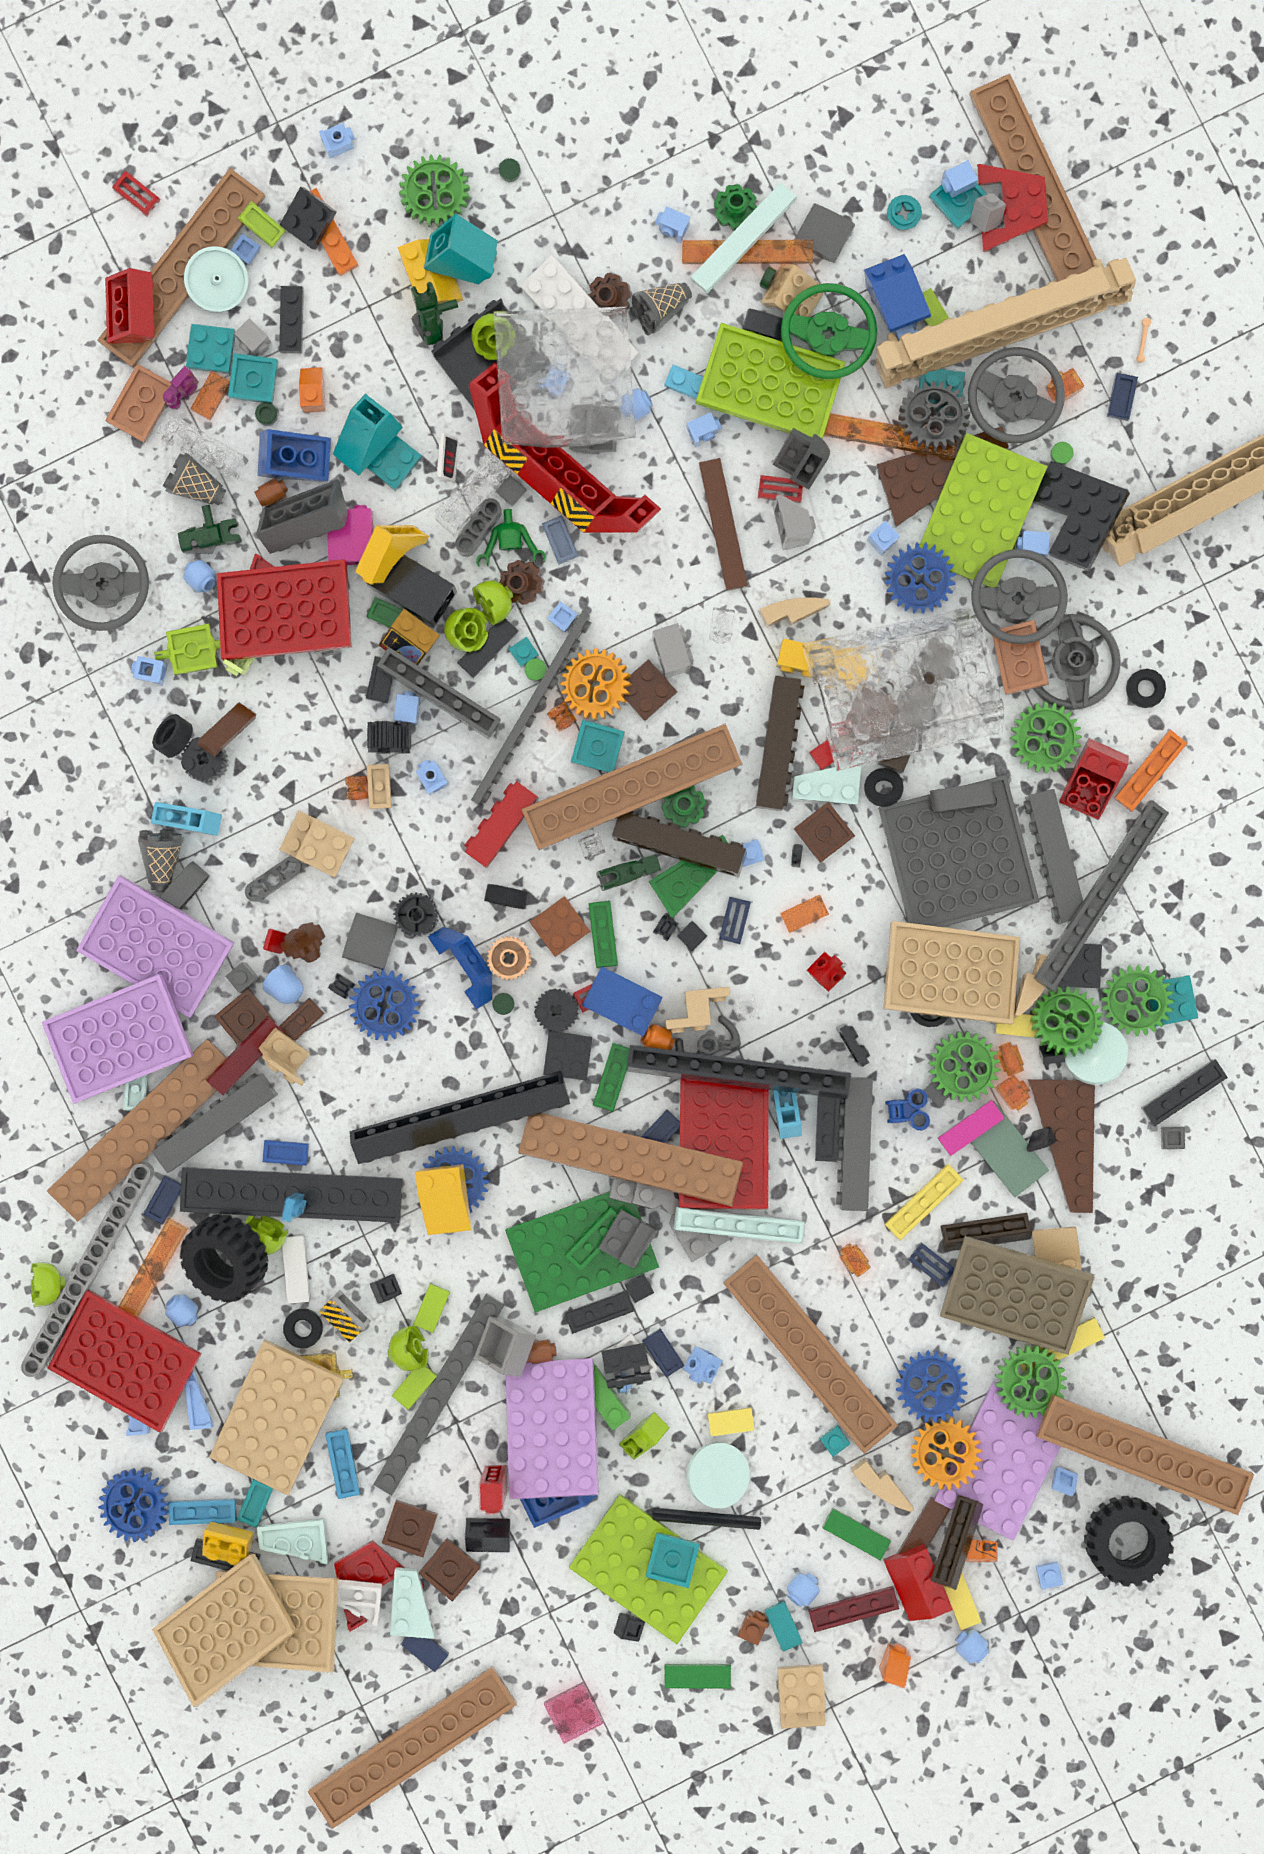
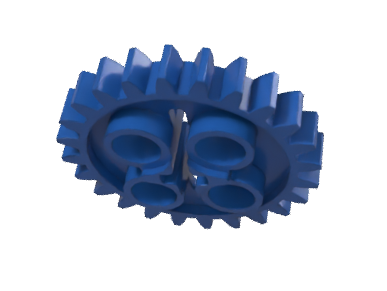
M918 542L915 543V548L913 549L907 544V551L905 552L900 548L899 557L894 554L892 555L895 563L888 562L887 564L892 570L885 571V575L890 576V578L886 579L884 583L891 584L886 591L894 592L891 600L898 598V607L903 603L905 604L904 611H907L909 607H913V614H915L917 608H920L922 614H924L925 608L928 607L933 612L934 604L941 608L940 600L948 601V597L945 594L953 593L949 586L955 585L956 582L950 578L956 576V572H950L949 570L954 567V564L946 563L950 556L942 557L944 550L941 549L936 552L935 544L931 549H928L927 542L924 543L923 548H920ZM916 557L923 558L925 561L924 566L916 568L912 563L913 559ZM908 565L918 575L923 573L924 580L934 586L936 590H931L923 581L916 582V576L906 570L904 566ZM939 571L942 574L941 580L937 582L932 581L929 577L930 573ZM903 574L908 575L911 578L910 583L907 585L900 584L899 576ZM919 588L926 589L928 592L927 597L923 599L918 598L915 594L916 590Z
M382 970L381 976H379L376 971H373V978L365 975L367 982L364 983L359 980L358 983L361 988H353L357 995L350 996V999L355 1001V1004L349 1005V1008L355 1009V1012L350 1017L357 1016L358 1019L354 1022V1025L362 1024L360 1032L367 1029V1037L375 1033V1040H379L380 1036L383 1035L384 1041H388L391 1034L395 1040L397 1039V1032L404 1036V1028L412 1029L409 1022H417L413 1015L420 1014L419 1011L415 1010V1007L421 1005V1003L415 1002L414 999L420 995L412 993L416 986L408 987L410 979L402 981L403 974L400 973L395 977V972L391 970L389 976H387L386 971ZM374 986H379L382 989L380 998L376 999L372 996L371 990ZM390 986L391 990L387 999V1004H390V1008L385 1009L383 1024H379L383 1011L380 1002L385 1001L386 989ZM395 991L403 993L404 999L401 1003L393 1001L392 996ZM370 1007L377 1010V1017L374 1020H370L366 1015V1011ZM391 1012H395L399 1017L398 1023L395 1025L388 1022V1015Z
M455 1145L452 1146L451 1152L448 1151L447 1147H444L443 1154L436 1150V1158L429 1155L428 1159L431 1163H423L424 1168L440 1167L441 1163L448 1162L450 1165L463 1164L464 1168H469L473 1171V1177L469 1180L465 1179L466 1183L473 1185L472 1188L466 1187L469 1212L472 1213L471 1206L474 1205L478 1208L480 1205L477 1200H485L481 1193L488 1192L489 1190L484 1187V1184L489 1183L490 1180L483 1177L489 1172L482 1171L481 1169L485 1163L478 1164L477 1161L480 1156L472 1158L473 1151L470 1150L465 1154L464 1147L459 1152H457Z
M927 1350L926 1357H923L918 1352L917 1360L912 1356L910 1357L912 1364L903 1363L906 1371H898L903 1376L902 1379H896L897 1383L902 1384L901 1387L896 1388L897 1392H902L898 1400H905L902 1408H911L908 1415L914 1412L917 1413L916 1420L924 1416L925 1423L928 1422L929 1417H932L934 1423H937V1417H941L943 1421H946L945 1414L953 1417L952 1409L960 1411L957 1403H965V1400L960 1397L961 1395H967V1391L962 1390V1387L968 1385V1382L961 1381L965 1373H958L961 1365L954 1367L955 1359L953 1358L948 1362L946 1360V1353L940 1358L938 1351L935 1352L934 1356H931L929 1350ZM932 1365L938 1366L940 1375L931 1377L928 1374V1368ZM945 1374L948 1375L946 1380L935 1387L936 1392L929 1390L919 1399L915 1398L918 1393L928 1387L927 1382L934 1383ZM913 1378H918L922 1381V1387L919 1390H914L910 1387V1381ZM943 1384H950L953 1387L951 1395L946 1396L941 1392ZM927 1396L935 1399L936 1404L931 1409L923 1405V1399Z
M135 1468L130 1469L129 1473L127 1470H123L121 1475L117 1473L113 1475V1479L106 1482L109 1487L102 1488L106 1495L99 1497L104 1504L98 1506V1508L103 1509L105 1513L101 1514L100 1518H107L103 1525L107 1526L110 1524L112 1527L109 1532L112 1533L116 1530V1538L124 1535L125 1541L130 1540L131 1537L133 1542L139 1539L144 1541L148 1536H154L155 1531L161 1530L160 1524L167 1521L163 1515H167L170 1512L164 1508L170 1504L169 1501H164V1497L168 1493H162L161 1490L165 1485H157L158 1477L153 1480L151 1479L152 1472L144 1476V1469L139 1470L137 1473ZM127 1485L132 1488V1495L127 1492ZM146 1496L151 1499V1505L146 1503ZM118 1505H120V1506L122 1507V1509H123V1514H120V1513L118 1512V1510H117V1506H118ZM136 1515L141 1518L142 1525L137 1523Z

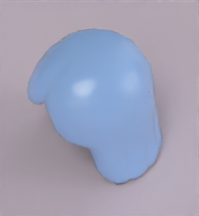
M286 964L279 965L276 969H273L267 975L262 985L263 990L282 1004L296 1002L304 990L301 980L295 975L292 967Z

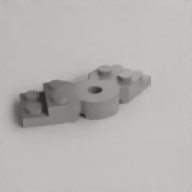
M613 1178L609 1198L648 1209L660 1206L665 1212L671 1214L669 1224L691 1262L696 1261L730 1240L727 1235L675 1230L674 1221L676 1207H679V1200L675 1198L674 1192ZM701 1209V1210L715 1211V1209Z

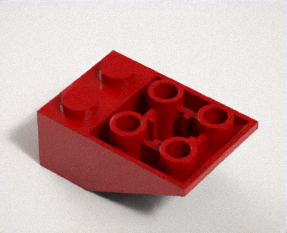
M1088 738L1059 803L1099 820L1129 765V756Z

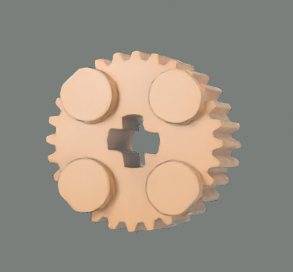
M505 936V939L501 937L500 940H496V943H492L493 946H490L491 950H488L489 955L487 957L489 959L487 962H489L488 966L491 967L490 971H494V975L497 974V977L501 976V979L514 980V978L518 979V976L522 977V974H526L525 971L529 970L528 967L531 966L532 960L530 957L532 955L529 954L531 951L528 950V946H525V942H522L517 937L510 936L509 938ZM507 952L510 955L512 953L515 955L513 964L504 962Z

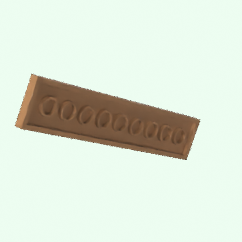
M1009 73L970 91L969 95L1003 168L1045 177L1048 223L1034 229L1033 232L1056 281L1064 280L1072 274L1084 273L1091 267H1094L1093 261L1097 258L1011 74Z
M229 168L150 271L152 272L154 284V338L142 343L110 344L107 343L106 328L97 341L134 369L189 297L184 286V271L190 258L199 250L207 247L227 248L244 226L237 218L251 201L259 206L266 197L265 194Z
M725 723L521 810L538 850H541L743 764Z
M208 1038L193 1051L194 1056L185 1059L47 1189V1192L77 1222L129 1174L133 1166L141 1163L156 1149V1143L165 1137L167 1138L217 1091L206 1079L227 1057Z
M543 1113L528 1116L518 1151L521 1155L728 1206L733 1205L743 1167V1162Z
M757 1254L723 1281L728 1290L864 1454L898 1426Z
M1053 1394L1036 1433V1436L1040 1439L1236 1515L1240 1512L1254 1474L1250 1471Z
M491 1666L311 1787L308 1793L333 1829L515 1707L517 1702L494 1667Z

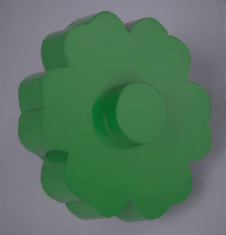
M740 184L728 185L725 192H718L714 201V208L717 210L715 218L721 226L729 225L730 229L735 231L757 208L755 205L756 196L749 188L742 190Z
M691 786L665 797V803L661 807L666 819H672V823L686 828L689 822L697 824L704 816L702 808L706 805L703 793L695 791V786Z

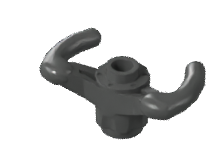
M719 1016V1023L726 1027L731 1035V1039H717L712 1034H704L698 1039V1050L696 1053L714 1055L722 1049L737 1050L741 1042L740 1035L734 1024L725 1016ZM681 1038L676 1039V1051L685 1052L683 1040ZM707 1040L712 1042L710 1049L704 1047V1042Z

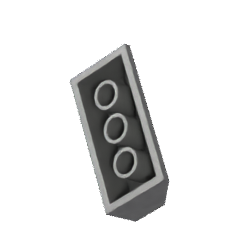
M338 479L276 502L269 507L262 508L256 536L270 554L283 551L296 544H302L314 537H321L330 531L340 530L346 525L348 510Z

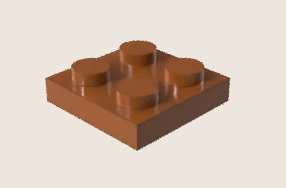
M565 896L530 921V924L554 957L591 932Z

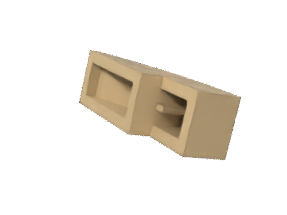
M823 598L788 599L761 608L759 614L766 628L785 618L791 626L829 607L831 603L829 599Z
M1040 954L1037 956L1033 973H1025L1022 977L1015 1002V1018L1029 1009L1045 989L1043 985L1033 978L1047 958L1046 955Z
M865 1457L851 1467L853 1474L872 1493L900 1509L909 1512L914 1510L912 1504L886 1470L877 1474Z

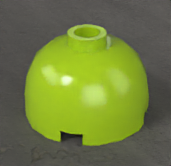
M486 314L481 316L474 324L471 339L478 354L483 355L488 360H497L505 357L508 354V350L512 346L514 347L516 344V333L512 324L504 316Z
M486 580L472 588L477 605L481 604L483 608L481 612L491 625L500 623L508 617L512 609L511 598H513L512 591L509 590L508 586L504 587L495 580Z
M457 609L446 619L444 624L445 638L452 647L459 651H477L485 644L488 637L485 625L488 624L487 619L478 609Z
M253 1215L247 1217L245 1224L248 1223L252 1226L251 1229L260 1235L259 1239L261 1242H264L266 1247L264 1251L268 1255L274 1254L282 1248L288 1234V1229L286 1231L283 1229L284 1224L269 1216H261V1219H254L255 1216Z
M31 1263L30 1273H34V1276L30 1279L33 1307L51 1305L59 1298L60 1291L64 1289L65 1277L60 1276L58 1269L50 1263Z
M407 1326L395 1332L391 1337L387 1354L390 1361L399 1369L416 1371L427 1366L428 1348L423 1349L421 1341H425V1338L416 1326Z

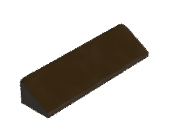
M1028 1213L940 1226L945 1252L960 1250L964 1236L994 1245L1029 1240L1032 1236Z
M958 1495L930 1581L954 1590L957 1589L983 1508L981 1502Z

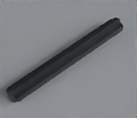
M653 1508L652 1519L654 1521L760 1530L761 1518L755 1516Z

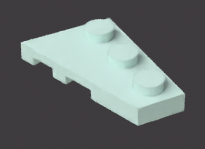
M862 761L794 776L792 799L858 805Z
M324 1519L258 1525L259 1550L300 1557V1559H310L328 1565Z
M395 1568L390 1635L435 1638L418 1569Z

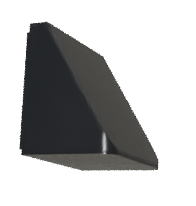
M691 921L677 937L693 951L707 935Z
M1046 1127L1033 1131L1026 1148L1027 1152L1043 1149L1054 1144L1056 1139L1052 1128Z
M644 1273L625 1283V1287L634 1303L654 1293Z
M394 1274L370 1283L378 1304L402 1294Z
M619 1613L614 1634L623 1640L639 1642L645 1622L638 1617Z

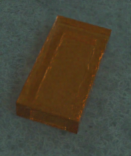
M211 371L192 404L191 411L211 421L229 389L230 381Z
M818 895L780 913L788 932L791 933L829 915L821 896Z

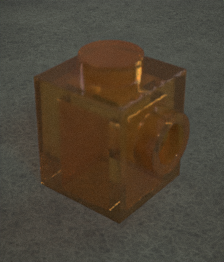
M1074 368L1065 373L1059 371L1064 384L1066 401L1081 392L1084 384ZM1051 377L1052 381L1047 386V392L1050 398L1055 401L1056 389Z
M1011 1075L994 1087L1011 1110L1015 1108L1017 1111L1028 1104L1026 1100L1031 1098L1028 1094L1030 1091L1029 1087L1023 1080L1019 1081L1014 1075Z

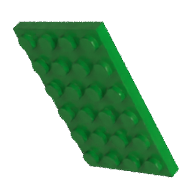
M610 1191L505 1229L535 1313L659 1268L651 1243L636 1268L623 1264L615 1257L601 1250L580 1271L564 1255L610 1207L617 1213L622 1209L642 1220L637 1205L609 1198Z

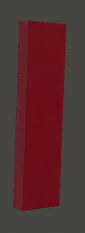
M267 1016L206 1081L224 1095L263 1055L259 1047L273 1029L277 1028L283 1033L284 1030Z
M890 1586L808 1609L815 1633L899 1609L894 1587Z

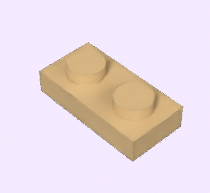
M367 765L369 809L392 808L390 765Z

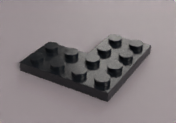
M1051 461L1044 473L1033 503L1068 517L1055 539L1049 555L1089 571L1130 495L1129 490Z

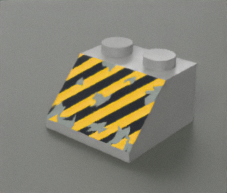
M341 1290L319 1310L322 1321L328 1326L331 1324L337 1330L335 1332L337 1336L343 1341L347 1340L349 1343L371 1322Z

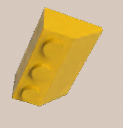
M418 239L398 247L411 286H415L417 292L424 293L427 290L426 284L431 282L436 292L438 304L454 299L457 300V303L463 301L455 278L424 269L429 239Z

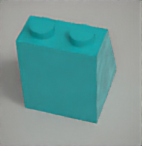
M455 214L430 234L424 269L479 285L484 280L489 279L494 273L493 265L497 255L498 240Z

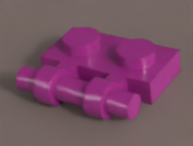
M185 365L171 380L170 383L172 385L164 392L163 400L172 410H177L181 406L180 400L182 397L186 398L196 391L199 381Z

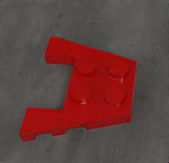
M977 164L979 186L1002 183L1003 202L1006 204L1004 211L1005 227L992 229L985 233L982 231L984 252H988L1000 244H1005L1019 235H1024L1048 223L1046 181L1044 176Z
M373 1540L334 1563L336 1577L339 1580L382 1584V1586L394 1579L396 1567L405 1568ZM344 1609L349 1632L367 1622V1618L362 1615L358 1617L352 1614L350 1610Z

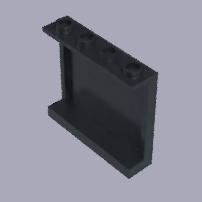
M501 298L497 301L489 302L485 307L486 310L480 314L472 315L465 326L455 328L450 333L451 336L445 341L443 339L438 341L431 351L434 359L474 411L475 408L469 384L494 363L511 377L509 382L513 393L549 367V360L544 353L541 354L536 346L534 347L529 365L509 360L510 349L505 357L497 360H488L476 352L471 339L472 328L476 321L486 314L504 316L512 324L516 338L532 342L504 306Z

